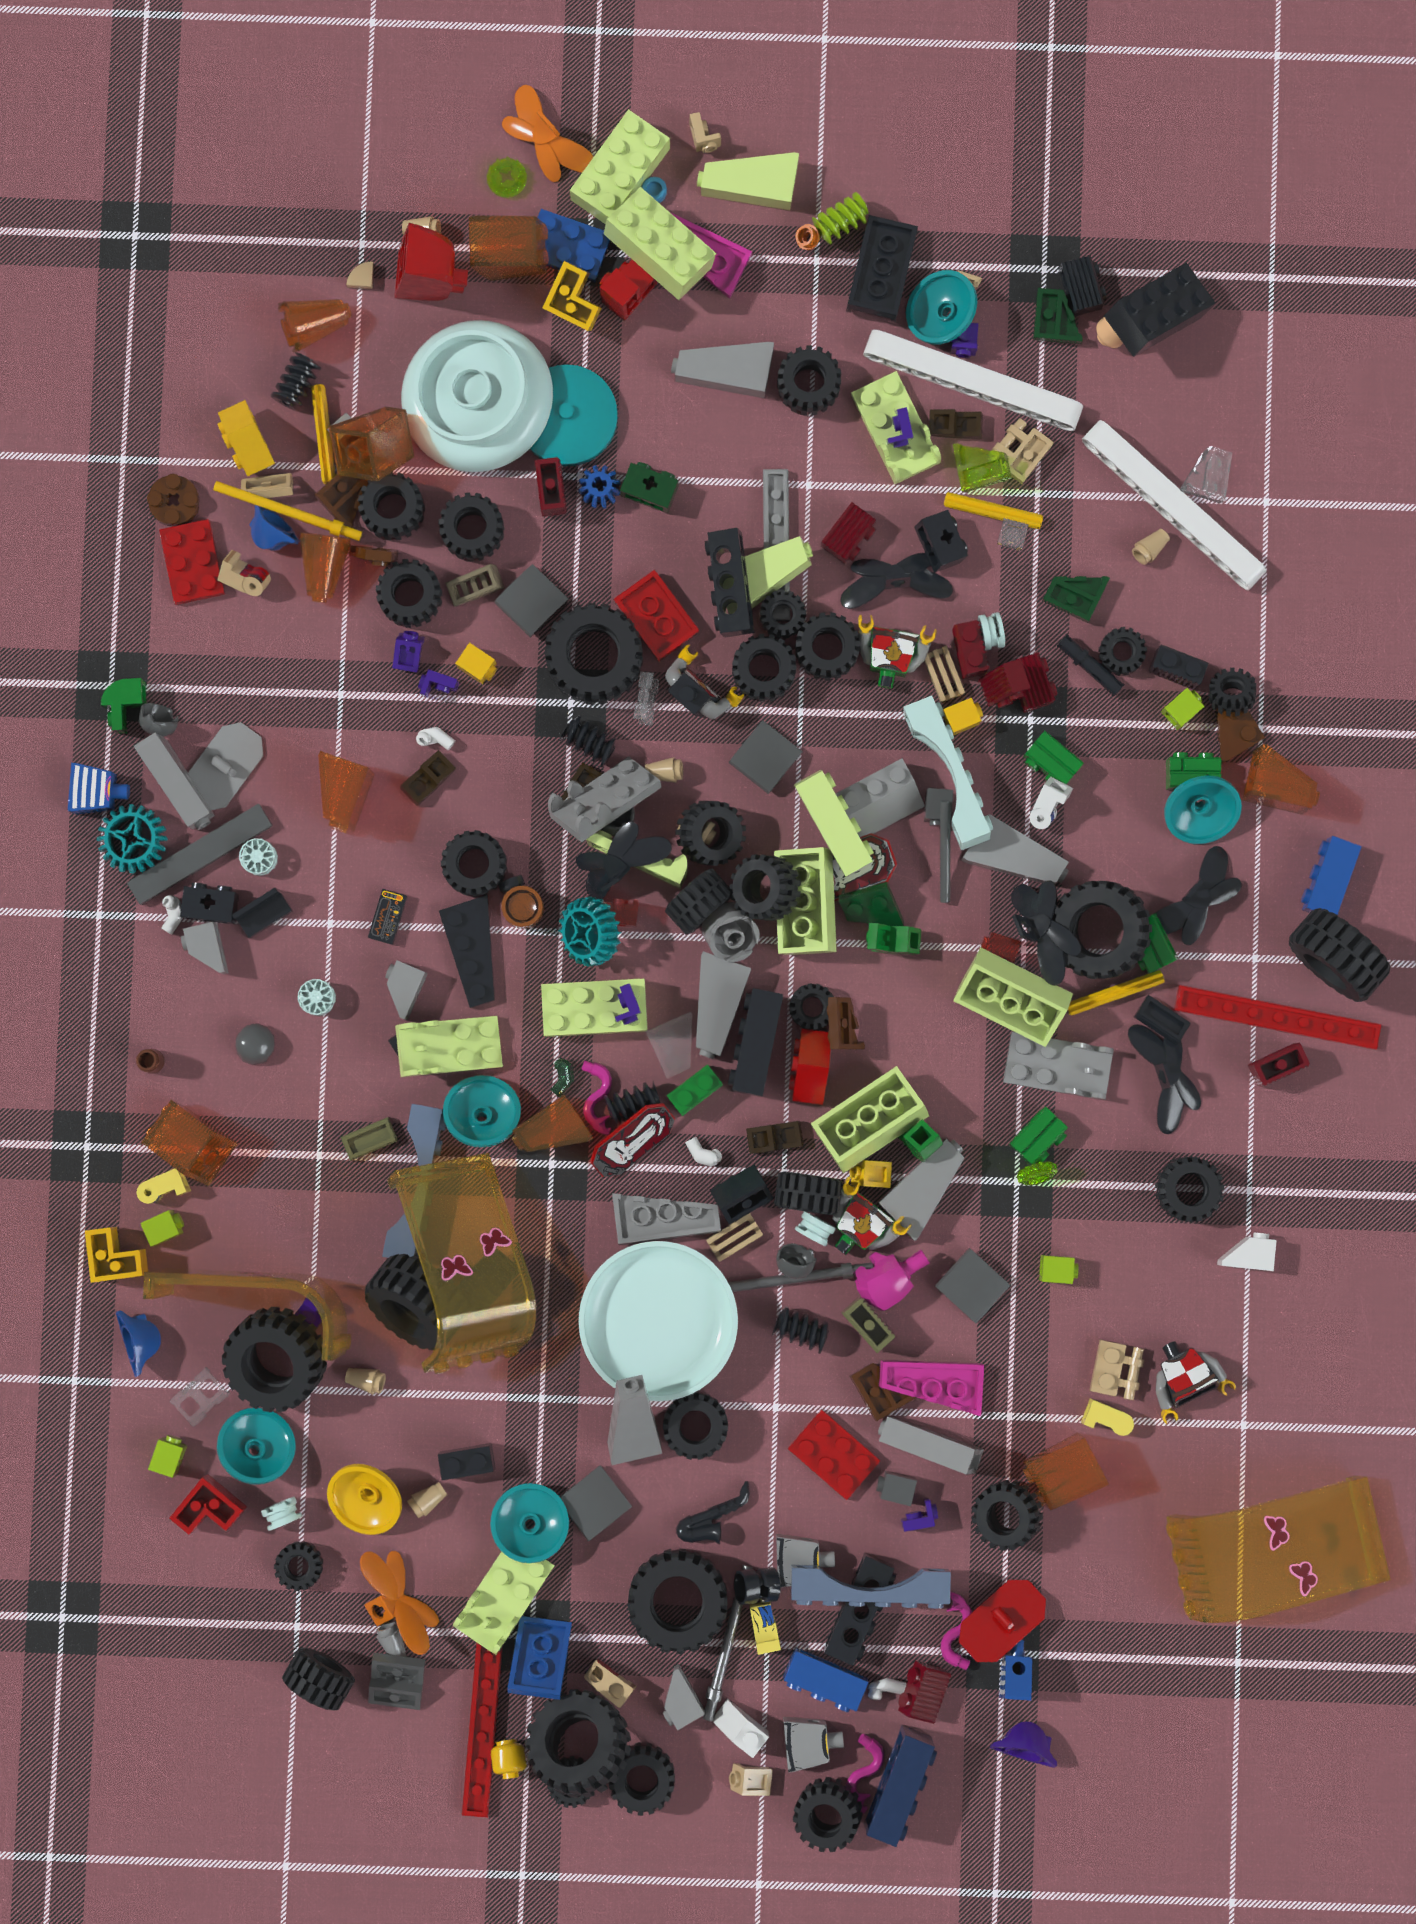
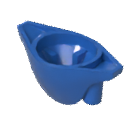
M255 505L254 518L249 526L251 527L252 539L259 548L276 551L287 544H298L300 542L294 530L279 514Z
M120 1310L116 1312L127 1355L136 1378L141 1375L144 1363L158 1351L161 1344V1335L158 1328L152 1322L147 1321L145 1314L130 1317Z

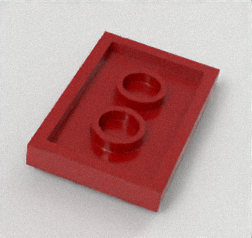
M206 519L159 529L174 604L179 605L225 595L224 584L218 581L220 565L210 520Z
M655 569L613 599L621 612L624 613V616L627 619L630 618L634 623L636 631H638L641 639L658 662L700 632Z
M822 1409L819 1410L788 1447L789 1451L846 1500L880 1462V1459Z

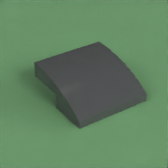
M532 564L505 589L494 603L531 638L548 623L549 619L567 604L569 599Z
M762 720L731 758L729 764L769 794L803 751Z
M970 1248L935 1285L939 1291L974 1323H977L1011 1286Z
M601 1465L560 1496L566 1506L568 1516L587 1541L598 1535L632 1507Z
M373 1653L368 1703L420 1710L426 1659Z

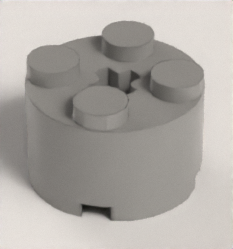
M736 901L722 904L702 922V935L713 954L717 958L725 959L726 962H738L750 956L753 952V947L756 943L758 945L760 939L756 923L748 916L742 915L741 910L735 908Z

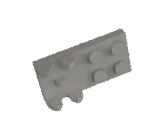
M627 757L583 788L576 781H569L567 788L568 797L566 800L563 801L562 797L552 793L548 800V810L551 819L580 842H583L662 786L657 777L633 759Z
M1011 1032L1003 1083L1106 1100L1114 1049L1057 1039H1050L1047 1046L1044 1047L1016 1032Z

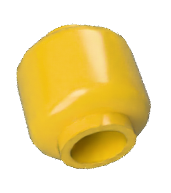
M517 1739L496 1742V1746L491 1750L493 1772L497 1775L503 1774V1780L518 1778V1772L525 1770L527 1766L525 1748L521 1743H517Z

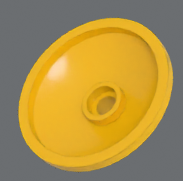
M365 1464L344 1466L333 1475L328 1484L327 1499L333 1514L342 1524L355 1532L368 1535L381 1534L391 1529L400 1517L402 1499L399 1490L385 1473L375 1467Z

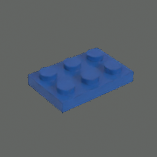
M541 209L524 253V258L560 270L564 261L569 262L589 272L590 275L587 280L596 283L611 240L604 235V230Z
M526 1616L520 1618L508 1683V1693L560 1700L572 1622Z

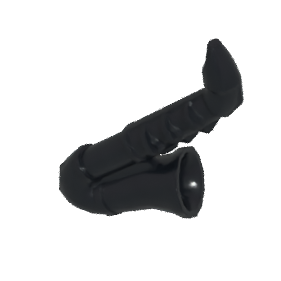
M744 1482L738 1497L710 1507L706 1511L692 1516L688 1515L680 1520L676 1527L678 1538L683 1542L694 1543L708 1540L720 1545L721 1522L713 1524L712 1521L720 1519L722 1515H727L731 1511L735 1512L739 1507L748 1503L750 1495L749 1482Z

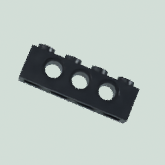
M738 528L707 532L708 540L705 541V551L707 556L711 558V565L708 566V575L710 581L714 582L711 600L713 606H717L718 616H714L716 631H720V634L725 638L755 633L742 532ZM727 552L731 553L729 562L721 564V555ZM730 577L734 578L733 586L729 589H724V581ZM730 603H737V610L733 614H727V606Z
M864 1552L851 1585L864 1587L868 1580L874 1579L878 1581V1587L893 1585L897 1574L893 1572L895 1568L892 1564ZM843 1602L823 1648L824 1653L852 1666L856 1660L860 1661L866 1646L862 1645L866 1635L869 1637L872 1635L876 1625L873 1618L876 1611L881 1612L883 1607L875 1606V1602H865V1605L868 1606V1612L864 1616H858L854 1613L856 1606H849V1602ZM848 1628H854L858 1631V1636L854 1640L844 1638V1632Z

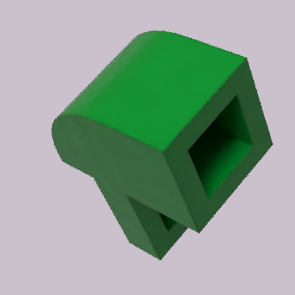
M141 678L121 679L113 682L104 691L101 706L105 709H111L107 716L108 726L112 727V731L116 734H127V708H141L144 703H147L146 682Z
M869 923V930L866 935L867 949L880 953L920 955L921 929L910 926H888L879 923Z
M923 1119L897 1137L921 1162H925L943 1145L939 1134Z

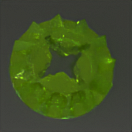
M508 156L503 159L497 158L496 162L489 166L486 175L491 191L505 198L518 195L524 189L527 182L525 167H523L518 159L514 160ZM512 170L511 177L513 180L510 181L509 179H507L505 182L502 183V175L500 174V172L506 174L508 173V171Z
M1049 1161L1033 1163L1030 1166H1025L1024 1169L1018 1172L1017 1180L1019 1183L1028 1186L1047 1182L1057 1174V1165Z

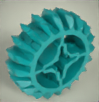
M133 804L129 805L128 812L124 806H120L119 815L112 810L110 814L113 819L109 820L106 817L103 819L104 823L108 825L106 828L99 827L98 830L105 834L104 836L97 837V841L105 844L101 845L98 849L100 852L108 851L103 856V859L105 861L111 860L110 866L112 868L119 865L120 872L124 873L128 867L129 873L135 874L136 866L140 872H145L144 864L146 863L151 868L154 867L151 859L154 857L160 861L162 857L156 854L157 851H166V847L160 845V842L168 840L166 836L160 835L166 831V827L158 826L162 821L161 818L156 817L152 819L154 817L152 810L147 811L145 814L144 806H140L137 812ZM134 819V822H131L126 830H116L123 822ZM142 821H145L150 828L151 841L142 836ZM132 833H134V836L143 842L136 841L135 843L132 842L131 845V842L122 836L129 837V835L133 836ZM113 837L122 841V858L114 848ZM138 848H148L142 856L130 859L131 855L134 856Z
M596 897L578 898L568 904L566 910L562 911L564 918L559 920L562 928L558 931L562 933L563 938L560 941L565 943L563 951L570 952L569 958L575 959L576 964H583L588 967L602 965L612 959L614 953L618 952L616 946L621 942L617 937L622 932L617 929V925L620 922L615 921L616 912L610 911L611 905L604 904L603 899H596Z

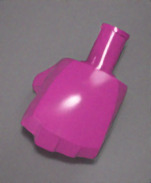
M919 1250L903 1262L901 1260L898 1261L894 1254L886 1256L874 1252L869 1256L874 1267L866 1269L860 1266L855 1271L857 1277L855 1281L856 1287L861 1297L869 1305L874 1306L877 1310L885 1311L901 1301L913 1289L914 1285L910 1280L912 1278L910 1275L930 1264L922 1250Z

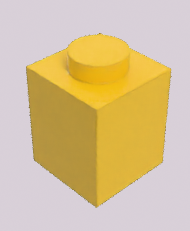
M470 642L455 663L458 669L482 685L485 680L490 681L497 671L495 659Z
M972 698L943 709L944 721L946 725H950L953 735L978 726L981 723L980 717H983L979 703H974Z

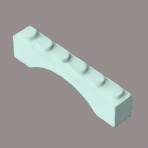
M929 696L904 706V717L913 738L925 743L934 750L944 761L952 776L957 799L956 809L952 818V830L960 849L964 850L990 840L991 830H993L991 820L988 815L984 816L982 813V799L978 792L975 794L971 785L974 783L969 770L964 771L961 764L964 761L963 755L959 747L954 748L951 741L954 739V735L950 725L945 726L942 720L944 712L940 702L935 703L933 696Z

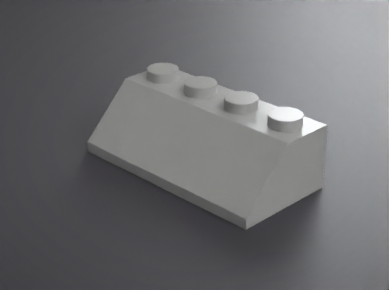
M903 758L836 793L837 797L842 795L849 808L845 812L849 819L854 817L861 829L857 833L859 837L870 833L875 834L925 807L915 780Z

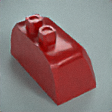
M408 223L398 249L394 298L440 301L447 299L450 292L463 294L464 287L467 286L468 270L455 268V247L453 243L437 231Z

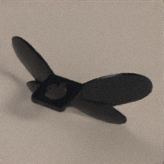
M925 553L910 555L894 565L875 559H861L852 563L851 570L862 577L847 587L842 593L840 601L844 608L854 609L870 602L886 589L910 587L919 593L933 598L944 599L952 595L953 588L947 579L927 570L931 565Z
M628 822L616 833L607 854L589 851L577 856L576 864L578 868L590 871L585 885L588 895L596 897V899H603L608 894L611 886L619 882L631 869L630 867L649 865L665 859L672 850L669 840L659 836L636 840L639 827L635 822Z
M1214 846L1207 851L1200 867L1199 880L1186 893L1182 901L1172 903L1155 912L1166 934L1182 928L1181 939L1185 945H1192L1199 938L1205 926L1208 907L1228 901L1237 895L1242 888V883L1238 878L1225 880L1228 855L1222 847Z
M1053 881L1043 882L1039 894L1028 885H1018L1012 891L1011 901L1022 916L1015 914L1012 918L1021 938L1037 942L1039 967L1045 981L1053 986L1058 985L1063 981L1066 970L1063 952L1071 956H1077L1081 952V945L1071 931L1052 920L1057 902V889ZM1021 923L1028 929V932L1023 929Z
M1138 1024L1132 1025L1128 1029L1129 1041L1141 1056L1154 1065L1162 1088L1157 1107L1158 1127L1162 1133L1170 1134L1179 1125L1184 1104L1192 1110H1198L1201 1106L1200 1094L1192 1081L1181 1070L1182 1042L1180 1041L1178 1045H1175L1166 1038L1162 1041L1147 1027Z

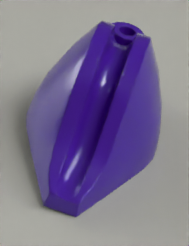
M1026 1721L1016 1724L1009 1729L1002 1740L994 1742L990 1746L993 1750L1052 1768L1057 1767V1761L1050 1753L1052 1738L1046 1736L1044 1731L1032 1722Z

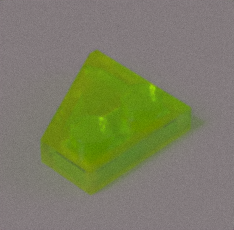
M957 443L953 444L962 492H970L1012 479L1006 453L963 446Z

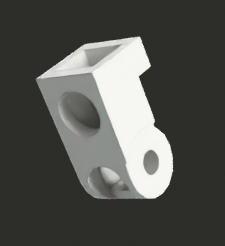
M1050 777L1044 784L1030 813L1031 824L1038 829L1047 828L1056 818L1058 803L1064 804L1073 788Z

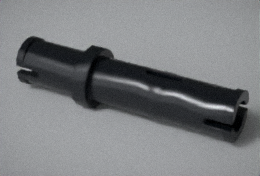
M1068 634L1057 645L1058 648L1073 660L1075 666L1079 665L1094 680L1110 692L1113 697L1125 685L1093 658L1087 648L1083 649Z

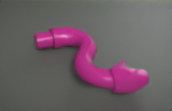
M584 1060L582 1071L597 1076L602 1080V1085L600 1089L591 1094L585 1101L583 1114L594 1130L601 1134L609 1135L611 1128L607 1129L605 1127V1121L610 1115L598 1118L594 1114V1107L596 1103L604 1099V1096L610 1092L612 1077L609 1070L602 1064Z
M950 1591L952 1606L947 1609V1612L959 1610L963 1621L972 1613V1610L962 1596ZM960 1623L958 1626L947 1631L943 1636L941 1653L944 1660L950 1665L967 1670L970 1660L961 1657V1654L954 1652L951 1648L953 1640L960 1637Z
M863 1733L859 1737L858 1742L872 1754L874 1759L870 1765L855 1770L848 1778L847 1783L852 1786L851 1793L856 1791L859 1795L857 1802L861 1801L862 1803L860 1812L865 1813L867 1806H863L865 1799L870 1797V1794L858 1793L856 1789L857 1783L861 1779L874 1775L879 1771L884 1761V1750L876 1739L870 1738Z

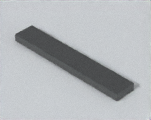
M257 804L130 880L127 884L138 903L143 905L273 827L261 805Z

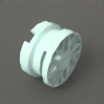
M992 613L988 617L979 615L978 621L981 622L979 626L981 627L980 631H982L981 636H983L984 650H991L995 646L997 648H1004L1005 634L1000 613Z
M254 838L242 846L239 852V860L242 867L249 873L256 876H264L275 869L278 855L276 849L269 842Z
M312 979L306 981L300 987L298 1002L305 1012L321 1016L333 1009L336 1002V994L329 983L320 979Z
M804 1211L801 1216L803 1219L795 1227V1230L811 1240L827 1246V1238L830 1234L834 1233L836 1228Z
M295 1497L288 1498L261 1510L262 1516L266 1517L268 1522H271V1525L267 1526L268 1531L302 1517L301 1512L295 1513L297 1510Z

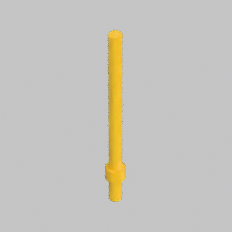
M216 481L213 491L330 531L329 534L338 537L343 535L357 541L361 539L362 531L345 526L344 522L336 519L331 521Z

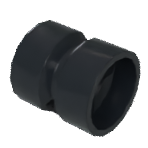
M759 1568L756 1572L753 1569L736 1571L734 1576V1593L739 1604H755L758 1600L761 1603L778 1601L781 1585L775 1568Z

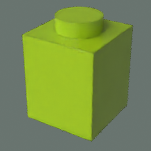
M1186 688L1161 713L1176 730H1179L1204 707L1201 703L1203 700L1196 691H1190Z
M168 1210L140 1223L150 1247L157 1246L184 1233L182 1227H184L182 1217L179 1213L175 1214L174 1210Z
M1041 1255L1039 1281L1073 1284V1278H1078L1079 1265L1075 1263V1258Z
M172 1435L158 1439L148 1470L171 1478L177 1476L187 1445L181 1443V1438Z

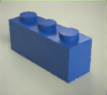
M1335 836L1322 841L1318 850V855H1321L1318 865L1314 864L1310 872L1309 878L1312 879L1310 888L1305 889L1301 898V903H1304L1303 911L1310 913L1314 909L1322 908L1338 915L1362 846Z
M797 1647L794 1648L783 1675L784 1681L787 1682L789 1688L799 1692L803 1688L812 1692L811 1697L825 1702L826 1699L835 1702V1707L845 1712H849L850 1709L857 1712L869 1683L867 1677Z

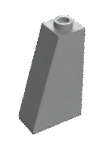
M774 342L680 350L678 358H673L671 373H675V382L765 398Z
M155 732L134 745V748L186 825L193 830L195 828L200 830L211 823L209 819L215 815L168 740Z
M990 814L988 816L993 826L990 840L969 847L961 861L967 864L1039 883L1048 880L1053 881L1054 884L1057 881L1062 883L1069 872L1066 868L1069 863L1067 860Z
M704 951L701 955L696 1048L700 1049V1055L714 1059L715 1055L721 1056L751 968L735 962H726L725 959L717 958L715 955Z
M944 1139L942 1141L943 1145L925 1162H920L878 1202L895 1222L900 1216H904L900 1224L902 1227H908L911 1224L907 1234L914 1241L920 1236L964 1160L961 1154L964 1150L954 1139L950 1142Z
M643 1375L616 1381L607 1441L612 1465L662 1454L659 1433Z
M888 1416L886 1420L881 1422L878 1434L881 1435L880 1442L966 1475L976 1474L984 1451L982 1448L895 1417Z

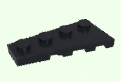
M488 895L439 910L470 1008L495 1001Z

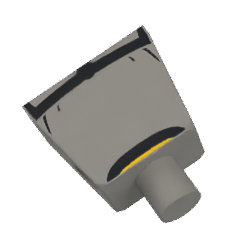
M776 1534L777 1572L780 1578V1588L791 1586V1565H818L820 1568L835 1567L834 1551L819 1552V1542L817 1539Z
M783 1717L788 1773L828 1763V1749L844 1748L843 1733H827L825 1720Z

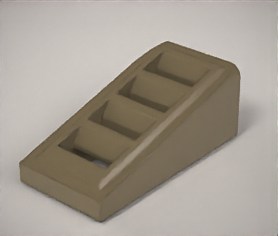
M494 564L486 565L446 582L454 607L505 588L498 568ZM488 573H489V576H490L491 581H492V584H493V585H491V586H490V584H489V582H488V579H487V576H486V574H488ZM478 577H480V580L483 585V589L481 590L476 579ZM469 580L474 591V593L472 594L470 593L468 585L466 583ZM458 584L461 585V588L464 593V597L462 598L460 597L459 591L456 586Z

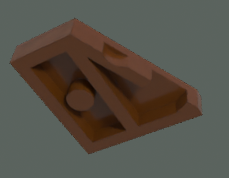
M350 461L314 496L336 520L344 522L345 526L352 528L357 510H359L358 506H360L358 498L359 495L362 496L363 494L361 489L363 485L367 487L369 479L353 461Z
M349 545V556L372 560V565L387 566L391 565V562L398 560V550Z
M1218 708L1215 710L1216 721L1218 722L1217 736L1220 745L1219 757H1221V764L1265 739L1249 710L1245 714L1240 711L1239 716H1235V712H1231V716H1226V711L1220 714L1218 713Z
M828 997L827 1015L829 1017L828 1040L830 1049H865L864 1041L858 1042L854 1030L859 1028V1024L854 1015L851 998Z
M874 1363L868 1364L849 1376L875 1421H879L917 1398L881 1388L879 1386L880 1367Z

